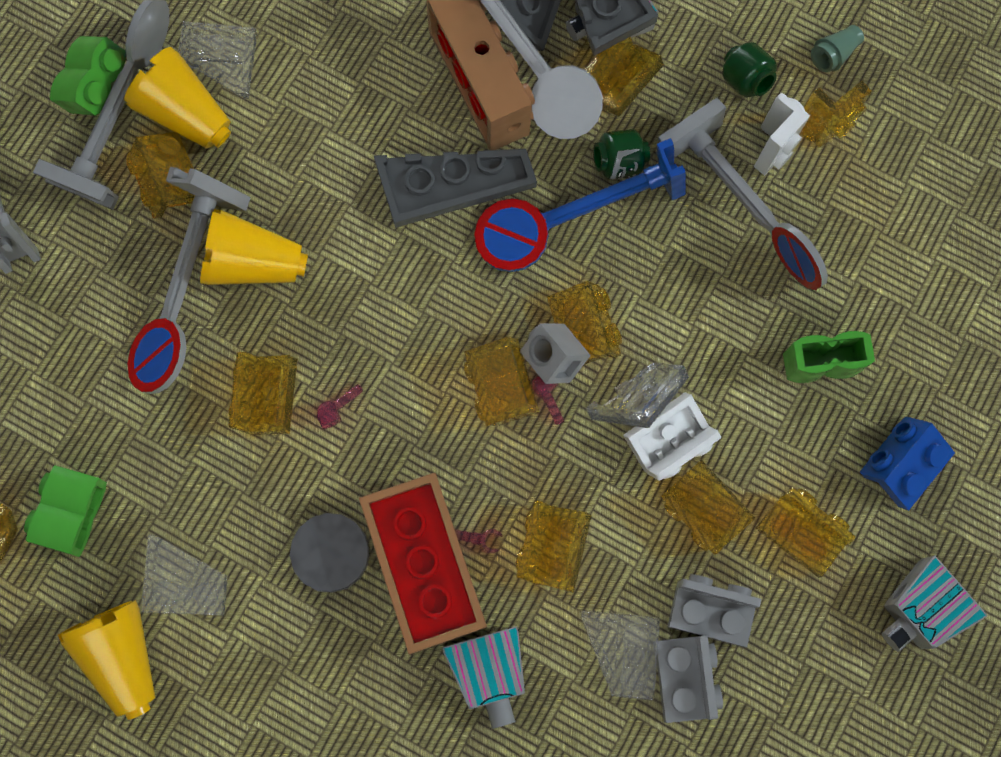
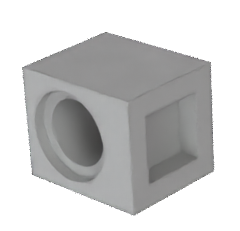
M540 323L530 332L527 342L520 350V353L545 384L570 383L591 356L565 324Z

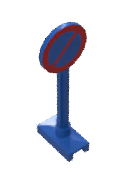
M672 139L657 143L658 164L643 169V173L548 212L541 213L538 208L524 200L511 198L497 201L485 209L477 221L474 233L477 250L484 261L497 270L507 272L525 270L536 263L546 250L549 237L548 230L552 227L648 188L654 190L664 186L671 200L685 196L686 172L683 165L677 167L676 163L674 164V144Z

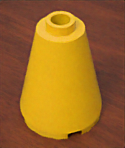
M172 47L161 50L149 60L154 66L146 74L140 70L126 91L124 101L127 102L126 104L130 109L206 149L213 145L219 148L231 134V131L228 129L231 121L180 53Z
M214 209L206 239V251L204 261L202 262L200 283L207 285L295 283L297 275L304 277L308 254L301 253L302 245L226 211Z
M136 600L128 601L95 615L94 618L84 623L80 622L58 634L61 645L117 717L126 715L127 720H131L151 709L149 702L155 699V692L140 608Z

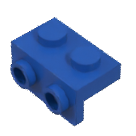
M904 417L893 428L892 433L878 450L870 456L869 461L860 470V473L864 478L878 482L898 507L909 511L955 452L931 422Z

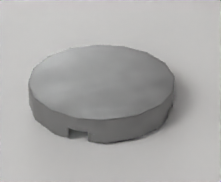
M325 513L310 518L299 527L292 539L290 559L294 572L305 585L316 591L333 593L348 589L361 579L368 566L369 546L365 533L355 521L341 514Z

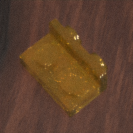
M585 281L547 296L554 323L565 324L591 355L585 364L607 356L612 358L621 356L619 345L622 344V338L616 324L611 322L608 309H611V302L604 288L590 281Z

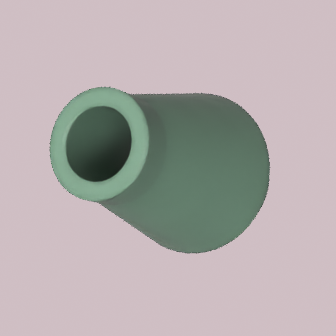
M850 25L844 30L817 40L814 48L811 50L813 64L822 72L839 70L853 51L863 43L864 34L862 30L856 25Z

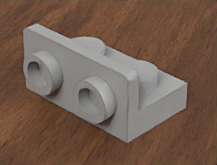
M690 574L689 580L681 579L677 582L668 628L698 636H708L710 639L744 648L748 646L755 608L760 607L761 604L760 598L751 596L752 589L728 584L727 590L712 586L713 579L695 574Z
M708 636L654 641L664 723L718 719L717 710L723 709V697L720 685H714L712 668H717L718 663L714 643L709 644Z

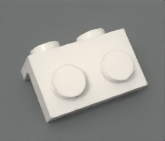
M780 93L775 98L761 125V129L770 137L754 167L764 176L773 166L779 170L794 153L793 149L803 138L799 134L810 115L805 112L802 104L796 99L788 98L785 94Z
M686 392L623 435L644 472L658 481L675 476L680 472L682 465L694 457L706 454L712 449L713 444L721 439L718 430L708 425L692 395Z

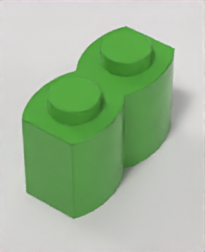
M78 37L71 44L67 52L65 68L58 73L52 83L50 100L71 114L98 115L102 111L111 92V83L117 79L118 74L124 68L126 51L107 37Z
M861 331L843 332L833 338L822 335L802 337L783 353L787 380L796 383L813 382L823 376L834 379L850 378L875 362L871 335Z
M54 465L50 473H46L41 479L39 485L40 504L36 510H32L25 521L26 541L80 557L88 541L93 519L101 505L107 482L98 477Z

